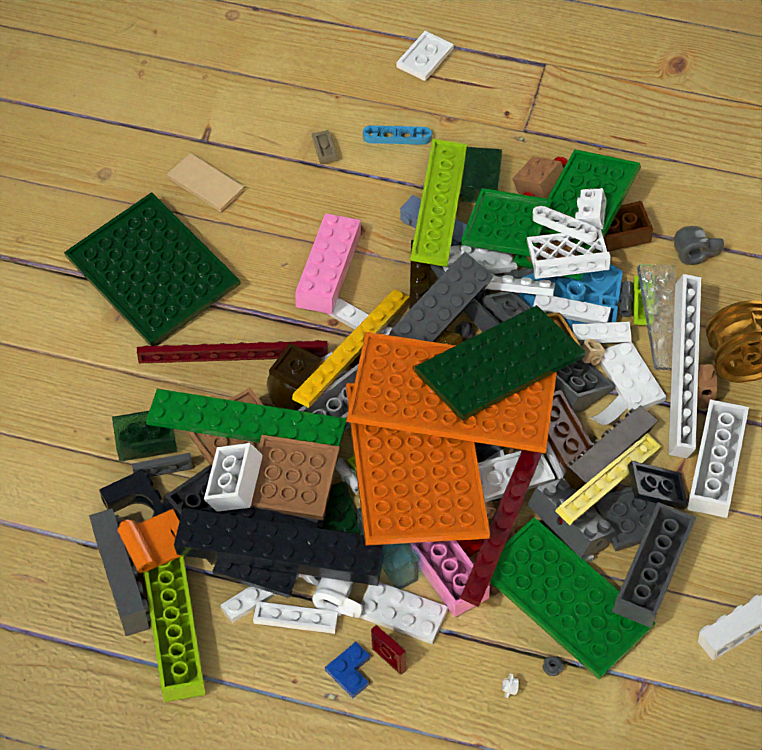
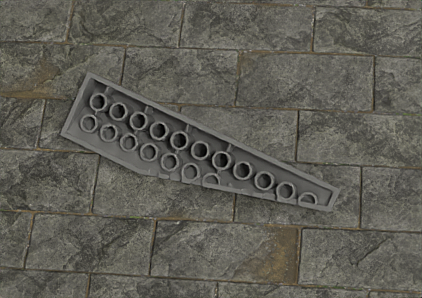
M429 264L438 278L445 273L442 266ZM484 289L464 310L482 332L502 323L501 319L483 302L485 296L491 294L488 292L489 289ZM580 359L557 371L554 392L562 390L574 413H577L612 391L615 385L591 363H584Z

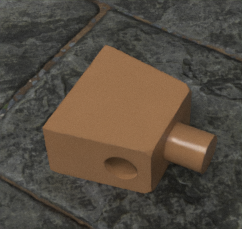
M698 364L697 408H708L710 400L716 401V365ZM707 389L708 395H704L702 391Z

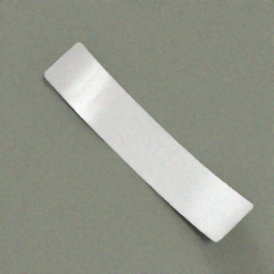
M618 395L604 411L590 418L602 425H607L618 418L627 407Z

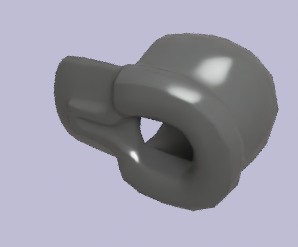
M685 226L676 232L674 247L682 263L695 265L702 263L706 257L720 255L724 248V240L722 238H706L702 227Z

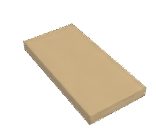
M192 153L187 155L167 174V179L220 213L244 192V186Z

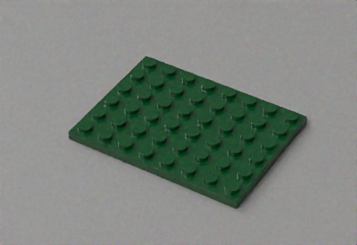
M152 192L64 252L65 257L150 346H154L241 284L240 280Z

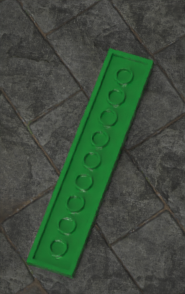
M157 388L146 422L147 425L257 443H260L262 435L341 447L347 418Z

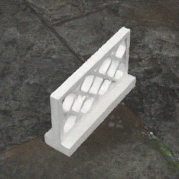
M597 229L598 239L596 242H583L580 240L575 244L569 241L573 237L563 233L527 237L535 279L609 270L610 254L607 252L601 229ZM558 240L562 243L559 246H556L551 242ZM532 243H541L543 246L539 249L533 246ZM583 243H586L591 247L588 250H586L580 246ZM567 245L573 249L567 252L562 248ZM547 247L554 250L551 255L544 252ZM596 248L602 251V253H592V251ZM576 251H579V252L583 253L584 255L575 256V255H573V254H574ZM557 253H560L566 257L556 258L555 256ZM539 255L547 258L545 260H536Z

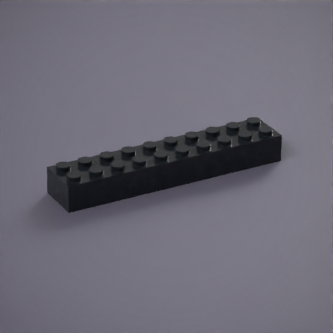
M183 508L174 542L177 555L231 562L240 565L244 564L252 567L374 586L379 585L386 550L385 544L365 545L364 535Z

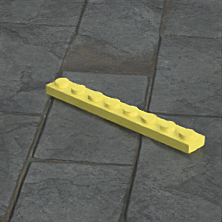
M646 433L556 509V512L571 525L629 476L627 465L631 461L644 463L660 449L661 445Z

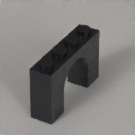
M142 469L99 489L101 500L107 510L113 508V511L116 512L132 504H143L154 511L152 518L166 512L161 507L162 497L159 491L153 489L151 477L149 475L146 476Z

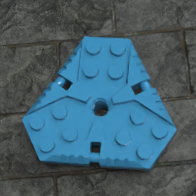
M610 264L609 270L585 273L581 281L567 277L561 278L562 276H555L550 279L548 277L535 279L534 273L522 277H528L535 281L546 279L555 283L553 294L555 297L611 307L608 323L616 322L618 310L616 305L619 303L623 271ZM519 293V297L532 308L536 294ZM564 318L571 331L572 324H590Z

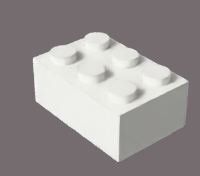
M251 443L217 447L204 500L216 511L250 508L263 455Z

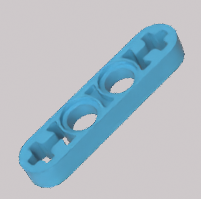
M367 126L363 129V140L367 143L425 145L430 143L432 139V132L427 127ZM385 133L393 134L391 137L384 136ZM404 133H409L411 136L405 138L401 135Z

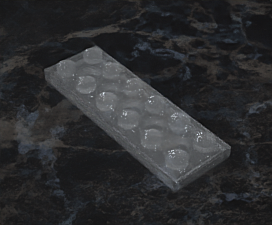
M640 264L637 267L654 370H672L675 284L677 283L675 266Z

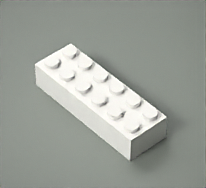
M710 400L687 510L727 518L749 407Z

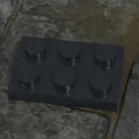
M631 461L627 465L634 498L653 503L659 502L683 510L688 506L680 472Z

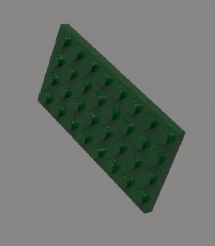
M536 305L416 365L414 372L463 421L584 358L586 351Z

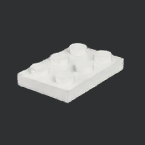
M424 31L396 62V67L426 81L452 52L454 44Z

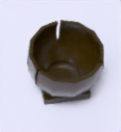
M289 343L269 369L267 389L272 404L277 408L295 410V401L292 400L293 393L323 363V359ZM297 402V411L304 405Z

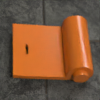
M173 509L139 524L129 519L119 524L117 531L139 573L147 572L182 556L177 555L174 547L180 521Z

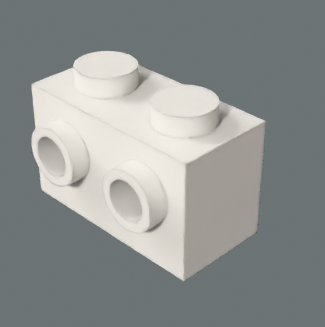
M603 188L581 190L580 197L577 198L579 210L575 214V219L593 225L597 229H603L606 209V197Z

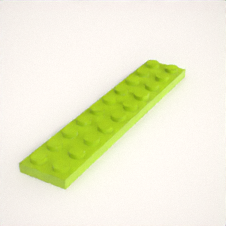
M432 139L410 261L445 267L448 265L468 144Z

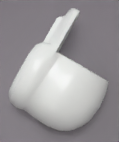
M321 578L312 598L317 609L337 611L338 617L344 614L357 619L361 617L363 609L361 604L349 599L354 582Z

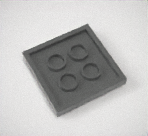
M632 486L608 493L594 505L596 511L616 530L611 540L615 551L641 543L657 506V503L634 498Z

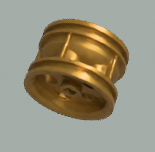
M741 301L722 308L708 320L705 327L709 345L716 351L714 362L717 373L724 380L736 383L762 379V301Z

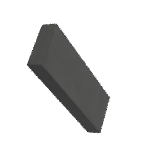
M185 453L132 463L133 473L142 469L146 476L153 477L193 469L191 454Z

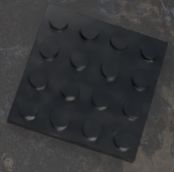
M261 508L239 509L236 515L319 528L316 523ZM217 561L212 571L213 575L287 598L291 597L300 575L224 561Z

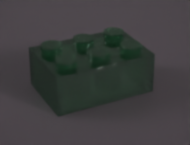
M466 147L461 202L476 203L481 188L499 191L502 149Z
M149 411L113 416L112 421L119 462L177 452L174 429L147 425L146 419Z

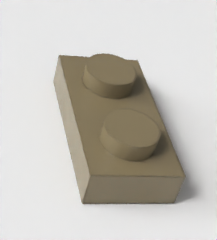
M329 130L312 133V140L320 164L338 161Z

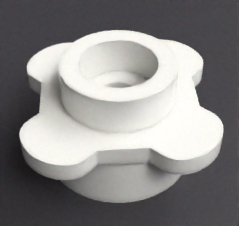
M511 673L502 683V691H505V698H508L509 694L516 695L518 691V678H513Z

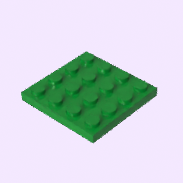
M481 188L462 236L461 244L530 256L527 237L541 236L545 227L533 221V209L538 206L551 209L553 205L552 199ZM532 243L533 246H538V243Z

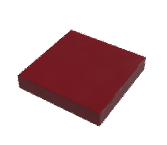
M375 625L371 629L372 650L402 675L407 670L406 651L379 626Z

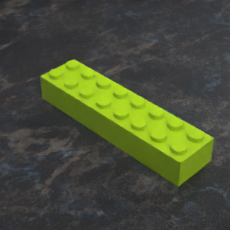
M181 556L144 572L164 702L206 695L184 556Z

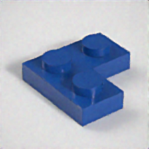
M355 642L325 666V671L354 698L369 686L368 681L357 669L370 659V655Z

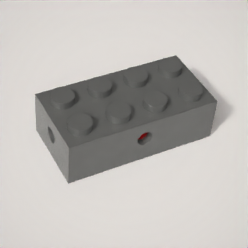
M561 478L536 487L527 505L580 558L608 547L616 530L595 508L591 507L571 525L556 512V509L576 493L567 481Z

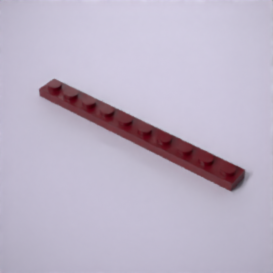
M315 340L171 346L146 345L137 347V357L139 364L278 359L289 343H292L322 358L328 354L327 341Z
M521 451L490 524V538L484 539L459 599L477 607L481 604L542 456L541 452Z

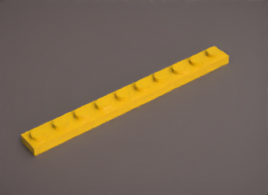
M393 289L293 393L292 400L309 408L361 353L365 333L379 334L409 303L410 296Z

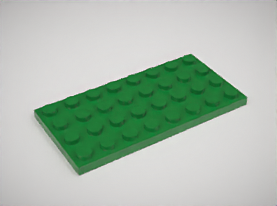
M574 149L547 198L552 199L553 205L551 209L575 218V214L579 210L577 198L580 197L581 190L603 188L606 197L604 226L601 232L604 238L640 171L641 165L639 162ZM545 226L542 235L558 234L561 232ZM571 238L569 241L577 244L580 240ZM583 243L580 247L588 250L591 246ZM595 248L592 253H596L598 249ZM576 251L578 255H584L583 253ZM516 254L513 261L517 266L534 269L533 264L527 260L526 256ZM585 273L563 275V277L581 281Z
M535 517L505 543L490 579L492 585L599 680L656 624L653 622L650 628L612 612L620 591Z

